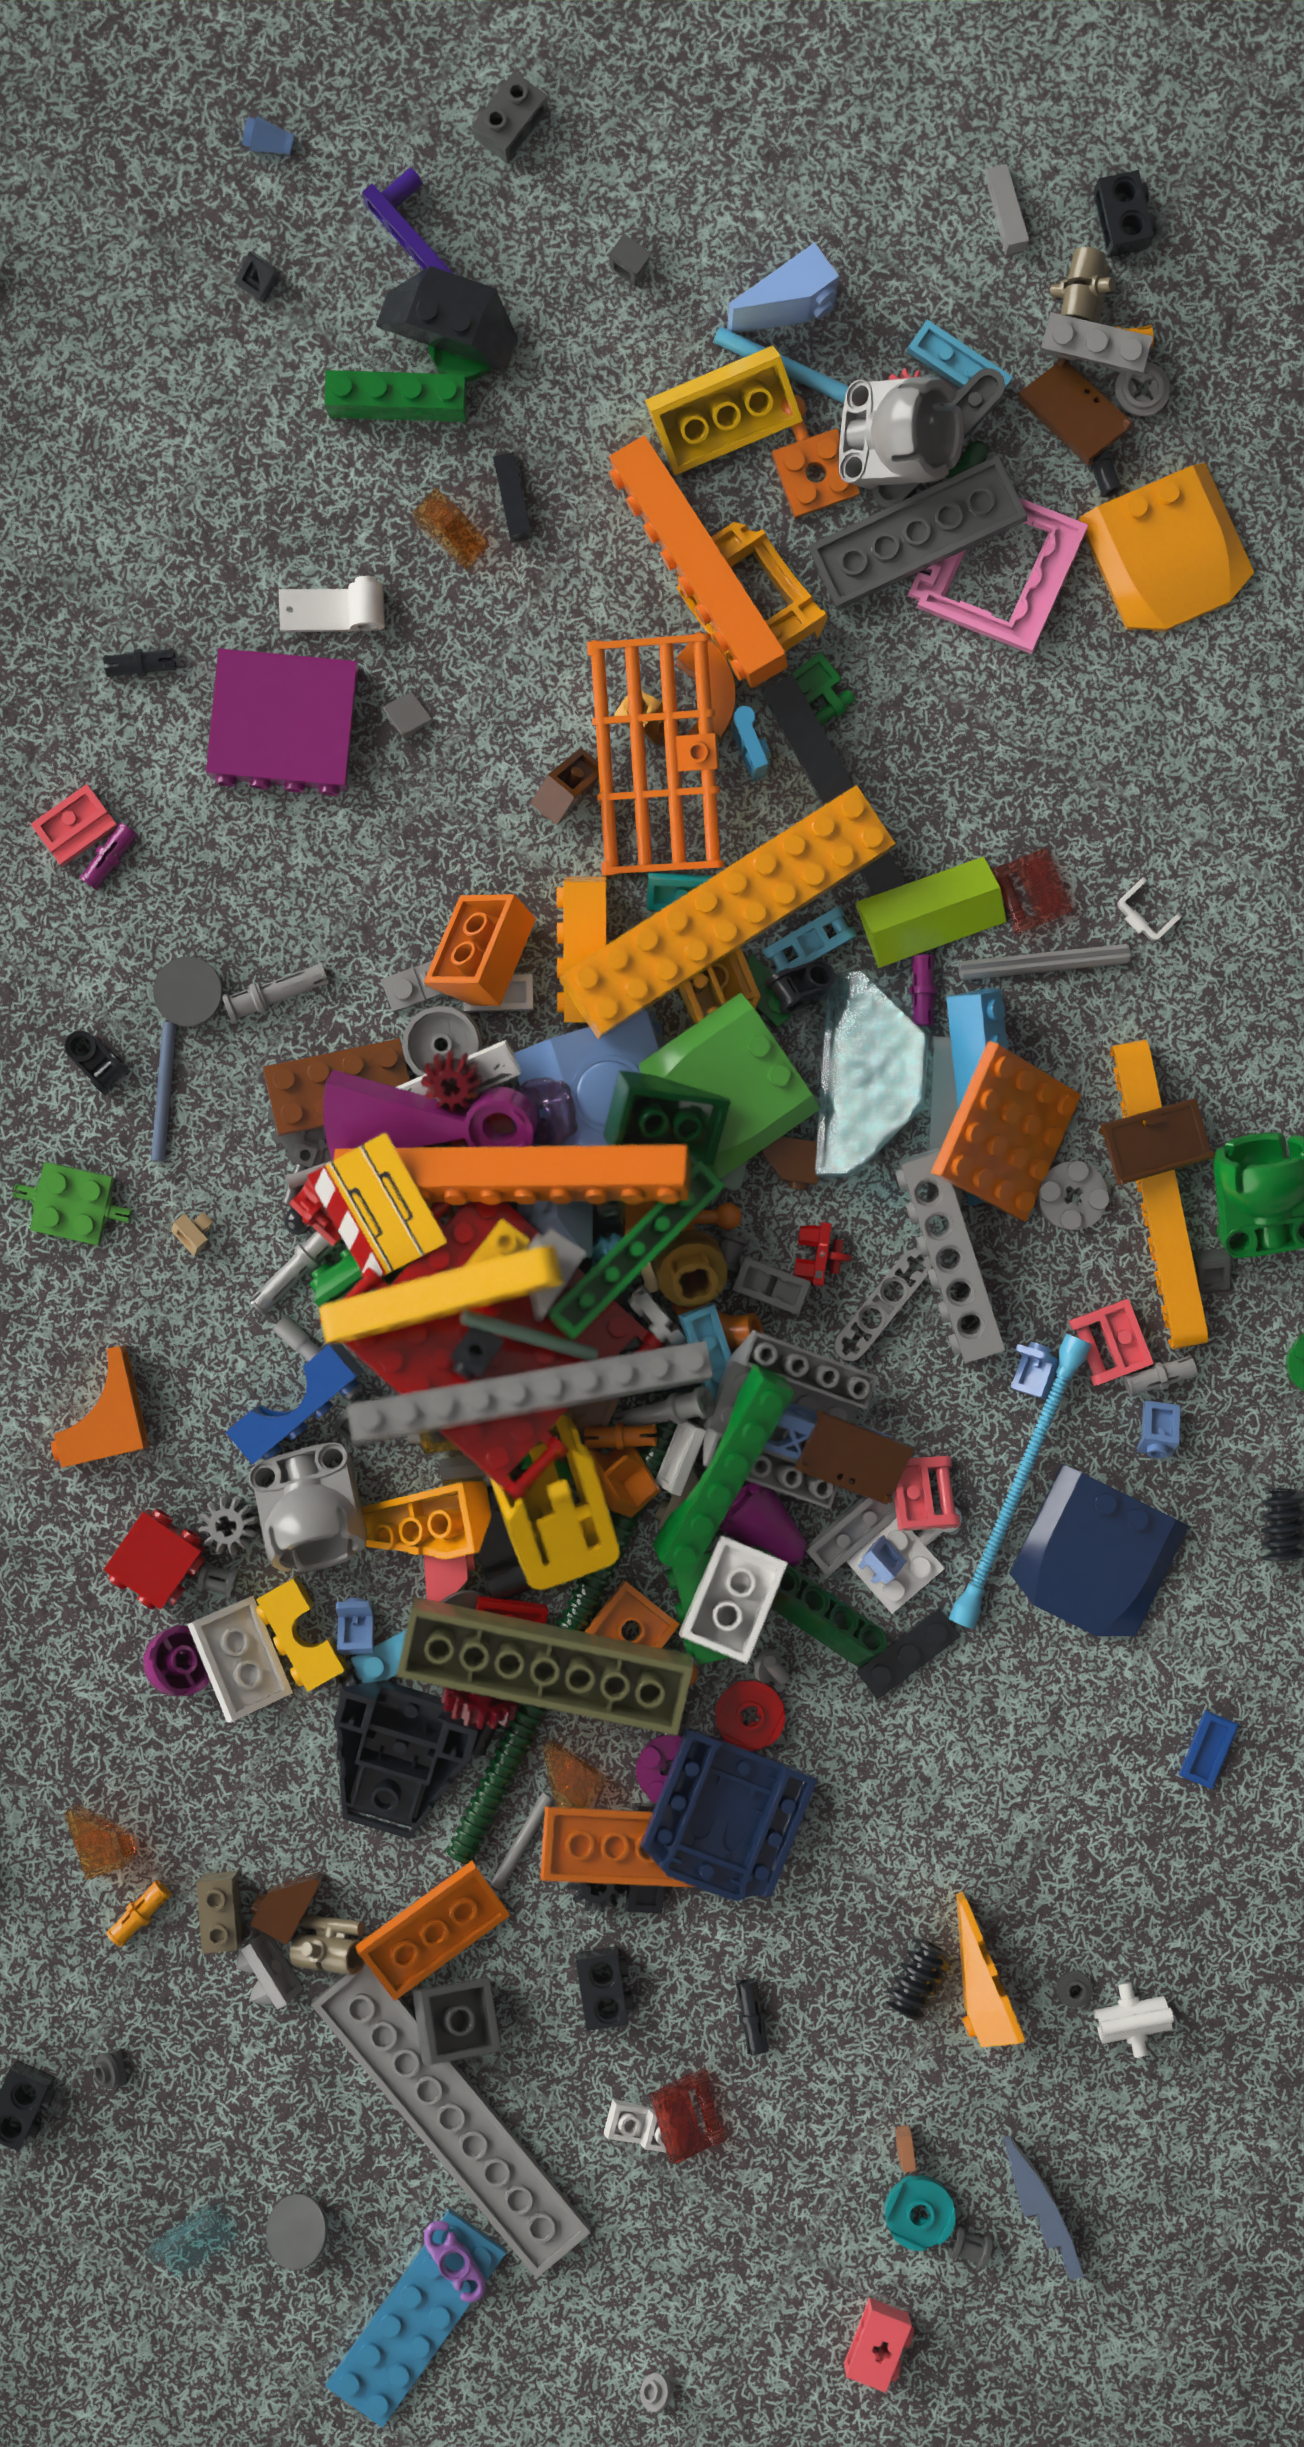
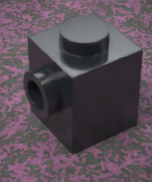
M470 1326L449 1358L448 1362L454 1365L451 1370L467 1381H470L471 1378L479 1381L505 1340L492 1332Z

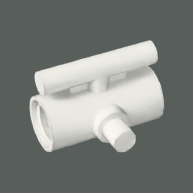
M1131 1982L1118 1985L1121 1997L1118 2000L1119 2005L1094 2010L1095 2019L1098 2018L1100 2027H1097L1101 2043L1105 2044L1127 2039V2044L1132 2045L1134 2058L1147 2056L1148 2052L1145 2043L1148 2040L1147 2035L1172 2030V2023L1174 2022L1172 2010L1168 2008L1164 1996L1139 2001V1997L1134 1995Z

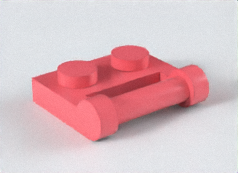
M1129 1298L1068 1320L1071 1329L1076 1330L1078 1338L1092 1344L1087 1355V1361L1092 1371L1090 1378L1093 1386L1154 1364ZM1092 1323H1099L1115 1365L1112 1368L1105 1369L1089 1327Z
M950 1456L909 1459L893 1492L899 1531L947 1529L961 1526L960 1516L955 1513L949 1469L952 1468ZM929 1470L936 1473L942 1515H934Z

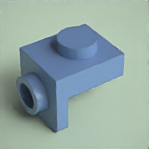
M1031 1342L1029 1347L1017 1344L1015 1351L1020 1353L1022 1357L1011 1388L1015 1391L1046 1400L1059 1365V1360L1049 1354L1051 1349Z
M349 1598L345 1602H336L338 1655L374 1654V1611L371 1601H365L362 1598Z

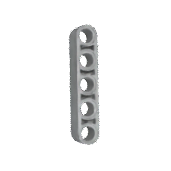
M933 1036L931 1047H934V1055L930 1066L932 1093H929L928 1116H931V1122L927 1132V1151L937 1147L941 1150L958 1112L950 1037ZM925 1182V1185L928 1186L927 1197H924V1199L931 1198L936 1192V1185L932 1182ZM953 1185L959 1207H961L963 1189Z

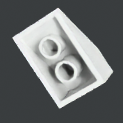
M720 1536L679 1631L680 1636L748 1663L787 1562Z

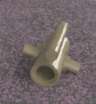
M1091 247L1075 249L1068 279H1063L1061 283L1051 285V297L1063 299L1061 315L1099 323L1105 292H1113L1116 289V280L1114 277H1109L1111 267L1105 264L1106 255L1101 250Z
M308 1914L302 1917V1927L304 1929L317 1930L316 1935L300 1933L293 1939L289 1955L290 1961L295 1967L319 1971L326 1970L327 1972L357 1975L361 1972L365 1962L355 1948L361 1941L346 1939L347 1934L362 1936L366 1930V1925L363 1921Z

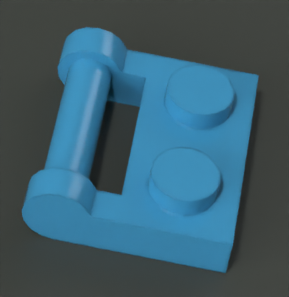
M740 706L734 714L735 723L732 728V734L752 782L766 777L767 768L770 766L769 759L772 757L765 739L758 740L752 726L755 720V712L749 706Z

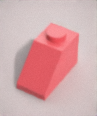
M475 1553L452 1559H440L424 1555L427 1599L441 1602L447 1596L457 1592L469 1579L470 1571L476 1570Z

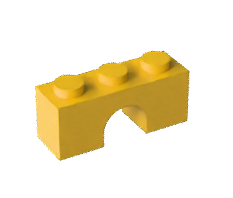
M298 1575L256 1599L259 1603V1606L256 1607L257 1613L265 1625L270 1624L276 1634L273 1637L274 1644L282 1656L287 1654L293 1665L290 1668V1672L299 1687L304 1685L307 1692L348 1668L343 1656L338 1655L337 1645L332 1636L320 1643L311 1644L305 1642L298 1635L296 1625L299 1616L314 1607Z

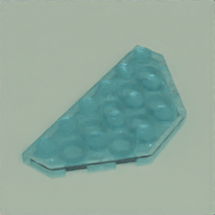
M862 971L835 973L836 980L827 991L815 1174L820 1178L854 1176L925 1106L928 1037Z

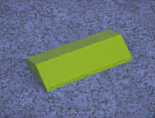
M984 856L855 902L878 968L1006 922L1001 889Z

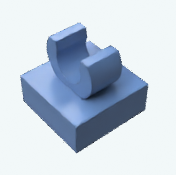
M882 1535L863 1555L858 1567L863 1569L868 1565L875 1572L871 1579L872 1583H878L882 1580L887 1584L896 1577L907 1560Z

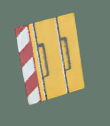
M386 1133L308 1174L309 1180L362 1273L369 1267L382 1277L447 1242Z

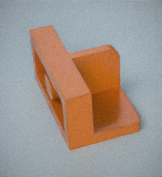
M626 1447L625 1451H618L615 1448L609 1455L593 1449L588 1451L593 1460L604 1499L610 1510L632 1518L659 1493L660 1488L636 1447Z

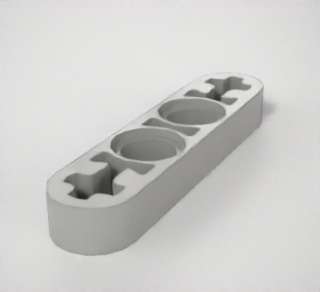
M920 1249L908 1250L899 1258L837 1335L834 1341V1349L841 1359L854 1361L863 1356L927 1277V1270H930L932 1266L929 1256L922 1257L921 1265L924 1267V1270L922 1272L916 1270L909 1276V1279L914 1280V1284L911 1287L903 1278L896 1276L895 1272L900 1269L902 1274H904L910 1266L909 1262H907L909 1256L916 1258L920 1255L922 1257ZM891 1281L900 1283L903 1288L902 1297L895 1302L889 1301L884 1295V1287ZM869 1308L878 1310L882 1317L880 1325L873 1329L867 1328L862 1322V1315ZM856 1323L861 1331L870 1334L871 1337L866 1341L861 1336L856 1342V1346L859 1348L856 1354L848 1352L845 1355L842 1352L844 1345L841 1343V1340L844 1337L851 1339L857 1333V1331L851 1329L852 1325Z

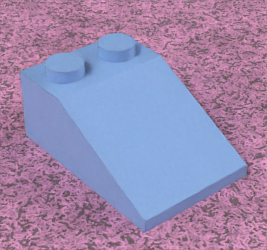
M813 243L730 302L727 329L734 333H742L805 323L815 316L817 319H821L834 308L833 303H835L839 275L818 246Z

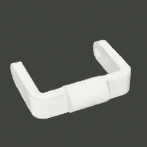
M1142 877L1118 901V908L1127 916L1125 920L1138 933L1142 932L1149 940L1156 941L1182 915L1178 912L1156 934L1148 926L1149 923L1125 902L1147 881L1145 877Z

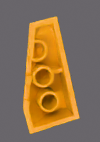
M486 1481L460 1482L361 1507L367 1533L366 1547L397 1550L415 1555H428L440 1559H452L478 1553L492 1516Z
M963 1891L956 1894L963 2001L968 2016L962 2018L969 2038L977 2036L981 2047L1020 2044L1025 2041L1021 2028L1002 1984H1000L998 1973L989 1952L986 1950L984 1939Z

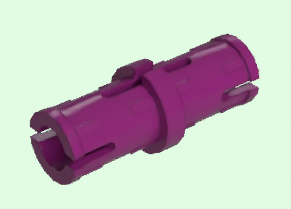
M121 822L103 847L99 845L96 849L98 854L84 873L79 876L81 880L96 891L99 890L100 885L115 866L119 867L121 865V857L138 837L134 831Z
M914 955L912 956V987H909V995H912L913 1003L912 1026H934V995H937V987L934 986V956Z

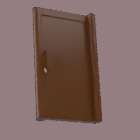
M1059 358L1057 364L1018 393V400L1088 466L1093 463V459L1135 426L1132 420L1063 358Z
M1196 1098L1101 1124V1128H1099V1133L1104 1136L1117 1186L1210 1160L1215 1156V1153L1211 1152Z
M821 1410L817 1411L818 1419L795 1465V1470L880 1503L891 1504L893 1502L892 1494L914 1449L910 1445Z

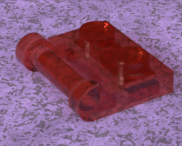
M1046 847L991 869L1000 886L1002 897L1014 924L1011 927L1015 935L1073 911ZM1015 872L1018 873L1035 916L1026 918L1009 878V875Z
M706 2069L688 2074L650 2093L669 2163L678 2164L711 2146L720 2145L727 2141L725 2129L720 2127L708 2086L710 2077ZM694 2088L707 2130L703 2134L700 2133L688 2092Z

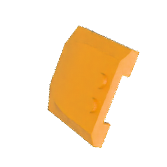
M1206 463L1191 465L1101 504L1078 519V521L1088 524L1085 538L1126 630L1143 629L1166 632L1226 606L1254 574L1253 567Z

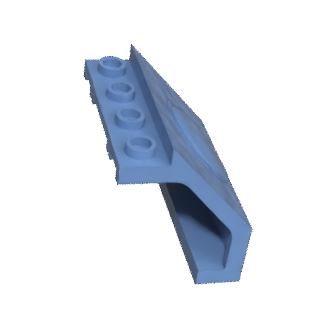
M647 1010L640 1012L599 1040L591 1028L587 1027L547 1039L513 1053L521 1068V1074L517 1077L522 1093L531 1101V1104L534 1105L537 1111L538 1126L535 1134L539 1147L609 1146L603 1136L619 1070L640 1073L638 1063L666 1044L663 1037V1028L655 1011L647 1012Z

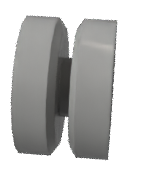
M435 1006L423 1009L410 1020L404 1030L402 1041L405 1061L418 1076L426 1074L424 1072L426 1063H434V1055L437 1053L447 1059L448 1051L452 1049L455 1053V1058L460 1059L463 1053H467L469 1056L481 1051L483 1047L480 1027L472 1016L457 1007ZM438 1038H445L448 1041L446 1050L439 1051L437 1049L439 1046Z

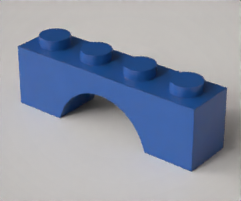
M341 1343L328 1344L303 1366L307 1387L304 1399L296 1409L284 1412L274 1411L260 1404L225 1432L251 1464H254L261 1458L265 1461L274 1457L282 1450L279 1443L288 1436L291 1440H294L308 1428L304 1422L314 1414L317 1419L334 1406L330 1400L340 1392L344 1397L360 1384L356 1378L364 1370Z

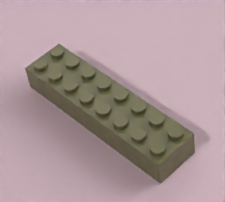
M414 1597L396 1677L678 1735L693 1670L692 1655Z

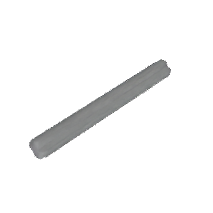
M1128 944L967 960L959 963L958 971L960 979L964 981L1127 964L1131 960V951Z

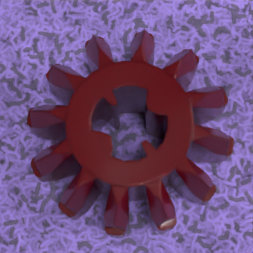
M451 1049L448 1051L447 1059L437 1053L434 1055V1063H426L424 1068L426 1076L422 1077L421 1085L428 1088L425 1094L427 1100L438 1098L436 1103L438 1109L443 1107L444 1103L449 1104L452 1112L456 1111L457 1103L467 1109L471 1103L470 1098L477 1099L479 1097L480 1089L478 1086L482 1085L483 1076L476 1074L479 1069L477 1062L467 1064V1053H463L460 1059L455 1058V1053ZM450 1077L457 1079L454 1084L447 1082L450 1080Z

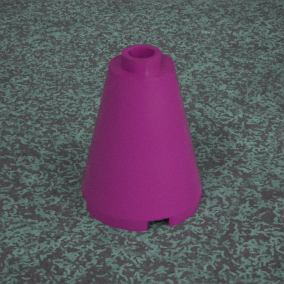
M745 1480L718 1528L748 1547L753 1545L760 1546L782 1561L787 1562L788 1565L792 1567L798 1565L806 1556L805 1548L807 1542L775 1490Z

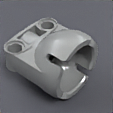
M925 376L873 382L859 379L851 383L846 391L839 445V474L841 478L847 483L871 490L880 485L936 482L949 474L948 470L952 469L960 458L964 440V424L960 407L956 405L939 406L937 404H951L956 394L952 387L942 379Z
M332 1442L295 1450L262 1461L251 1469L249 1482L255 1492L267 1558L274 1568L286 1572L292 1570L295 1565L301 1572L325 1569L352 1559L356 1551H362L365 1548L367 1533L354 1475L355 1463L341 1444ZM343 1458L338 1467L329 1468L330 1463L334 1459ZM275 1477L274 1482L270 1486L262 1487L263 1482L267 1478ZM290 1549H291L292 1552H293L294 1561H293V1558H292V1556H291Z

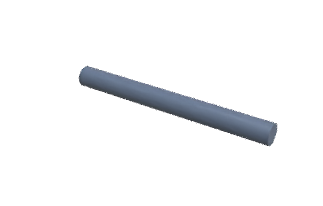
M163 1022L151 1154L152 1161L165 1162L177 1027V1024L171 1022Z

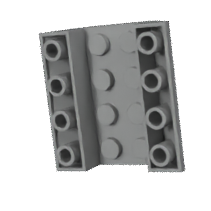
M752 1331L729 1358L714 1398V1412L712 1416L706 1419L704 1425L706 1434L704 1436L703 1465L708 1467L726 1431L737 1393L754 1364L786 1379L795 1392L790 1402L816 1411L821 1410L849 1422L856 1406L867 1410L879 1377L762 1333ZM776 1425L769 1439L778 1442L791 1437L789 1429ZM807 1440L799 1442L801 1450H803ZM766 1449L762 1450L746 1478L747 1481L827 1509L831 1508L838 1486L795 1470V1465L798 1461L796 1459Z

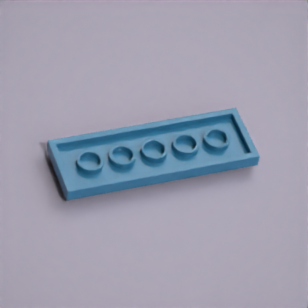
M449 2208L441 2221L449 2224V2230L435 2231L433 2241L442 2244L447 2240L449 2232L455 2233L457 2241L468 2247L471 2256L487 2281L505 2256L507 2249ZM424 2244L332 2373L325 2387L383 2428L471 2304V2302L461 2299V2293L475 2292L477 2282L469 2279L465 2280L462 2290H455L453 2282L441 2275L437 2264ZM450 2253L446 2256L445 2263L451 2270H459L465 2265V2260L459 2253Z

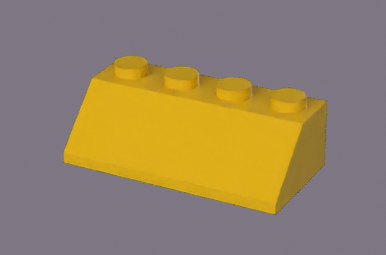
M773 345L645 400L674 475L803 421L782 358ZM784 397L787 399L793 415H788L782 411L781 402Z

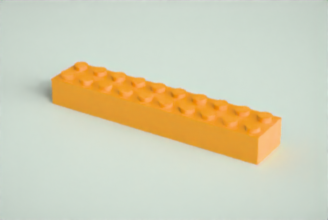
M855 785L562 973L559 981L599 1040L887 854L896 843L859 787Z

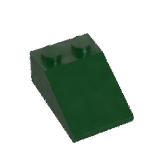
M619 1070L603 1136L609 1146L687 1145L691 1163L697 1164L701 1161L704 1165L713 1166L731 1100L727 1097L659 1076Z

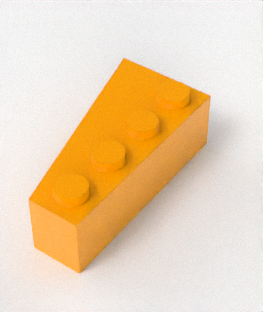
M566 876L563 881V887H557V908H563V922H557V944H564V957H557V978H560L562 973L607 945V876ZM564 989V992H557V1013H564V1022H586L566 990Z

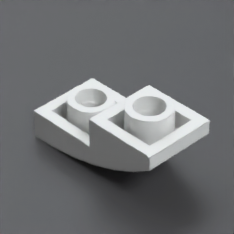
M612 2099L603 2134L607 2139L641 2144L646 2150L677 2154L685 2118L634 2103Z

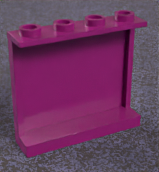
M218 648L206 765L208 776L211 779H215V784L234 787L236 786V781L250 782L249 787L260 790H269L271 784L284 785L285 791L293 793H304L305 788L319 789V794L339 796L340 791H349L347 784L356 683L359 682L360 667L357 661Z

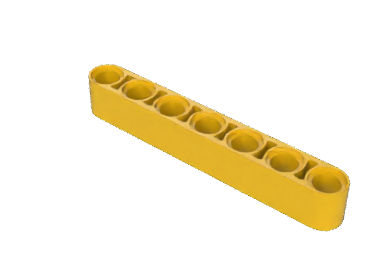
M544 1246L329 1303L319 1307L326 1344H337L552 1288L564 1282L556 1247Z

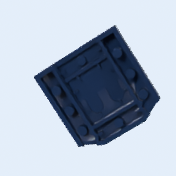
M1061 1464L1009 1574L1034 1606L1095 1636H1136L1189 1525L1065 1464Z
M687 1727L640 1845L670 1878L732 1901L745 1900V1897L760 1895L770 1897L774 1892L818 1779L782 1762Z

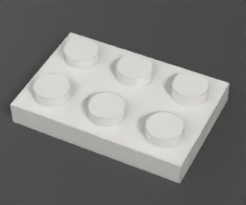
M254 1596L247 1597L187 1624L227 1723L240 1719L293 1693L267 1628L257 1613V1604Z

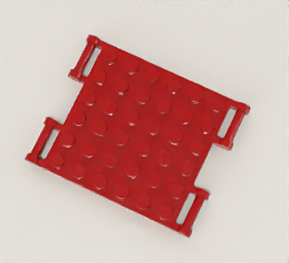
M501 1201L496 1205L468 1202L450 1223L444 1227L438 1219L452 1204L435 1202L429 1210L447 1242L413 1260L390 1286L375 1271L368 1267L361 1274L362 1279L342 1300L367 1294L372 1289L378 1291L464 1268L501 1219L530 1239L529 1246L539 1232L505 1201ZM577 1268L548 1313L586 1276L579 1268ZM529 1294L468 1309V1311L569 1340L546 1316L541 1323L534 1320ZM614 1300L572 1340L597 1348L598 1356L596 1360L616 1357L634 1337L642 1343L634 1353L662 1349L664 1347L656 1336L648 1332ZM463 1311L343 1342L399 1395L478 1382L474 1378H471L470 1381L461 1378L451 1370L454 1365L448 1362L470 1327L461 1324ZM495 1334L505 1341L479 1381L589 1361ZM571 1406L438 1431L516 1502L519 1499L524 1501L528 1496L526 1492L558 1457L562 1459L569 1451L559 1439L548 1431ZM541 1441L547 1449L514 1483L507 1477L508 1474Z

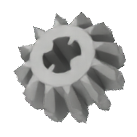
M227 1495L220 1497V1506L216 1502L210 1501L207 1506L212 1514L203 1512L199 1516L202 1521L209 1523L198 1529L200 1534L209 1532L211 1535L205 1540L204 1544L209 1546L217 1541L216 1553L218 1554L223 1553L226 1545L231 1555L238 1552L237 1543L242 1548L247 1549L250 1546V1542L245 1536L256 1537L258 1531L248 1527V1525L259 1522L258 1516L250 1518L246 1516L253 1509V1505L248 1504L239 1509L242 1502L240 1496H236L232 1500L231 1506ZM224 1516H228L229 1521L236 1522V1527L231 1530L233 1534H229L228 1529L221 1528V1523L226 1520Z

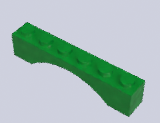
M756 1364L751 1368L737 1393L726 1431L712 1461L690 1495L668 1516L652 1544L661 1563L692 1575L795 1394L784 1377Z

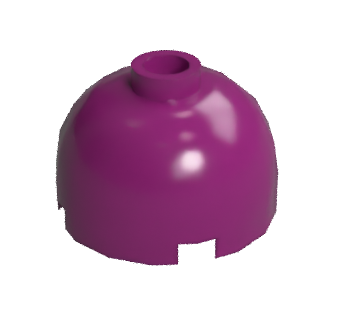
M175 1625L155 1635L147 1644L143 1656L144 1672L148 1682L158 1692L171 1697L189 1696L203 1690L209 1684L210 1679L188 1626Z

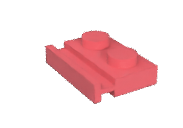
M88 784L31 823V826L62 867L118 827Z

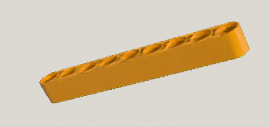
M1143 1039L1110 1046V1057L1114 1056L1116 1065L1113 1068L1117 1091L1121 1090L1123 1099L1120 1102L1123 1118L1161 1108L1162 1105L1148 1042ZM1175 1170L1137 1180V1190L1142 1192L1144 1202L1141 1203L1144 1224L1149 1226L1151 1236L1147 1238L1151 1258L1156 1261L1158 1270L1154 1272L1158 1293L1163 1295L1164 1305L1161 1307L1165 1327L1170 1329L1171 1339L1168 1340L1169 1345L1174 1350L1205 1344L1208 1342V1330Z

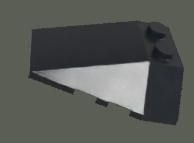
M386 1680L344 1686L334 1717V1730L337 1732L338 1742L336 1750L337 1760L340 1763L341 1774L339 1783L343 1819L410 1839L432 1811L442 1794L451 1786L452 1781L461 1769H464L469 1762L479 1730L477 1726L471 1724L464 1725V1719L462 1718L453 1719V1712L444 1711L445 1703L441 1702L442 1697ZM349 1809L411 1827V1829L349 1811Z

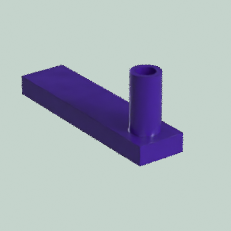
M408 168L382 192L373 183L362 191L365 206L423 270L432 266L452 273L396 210L399 205L423 185L421 178L414 169Z

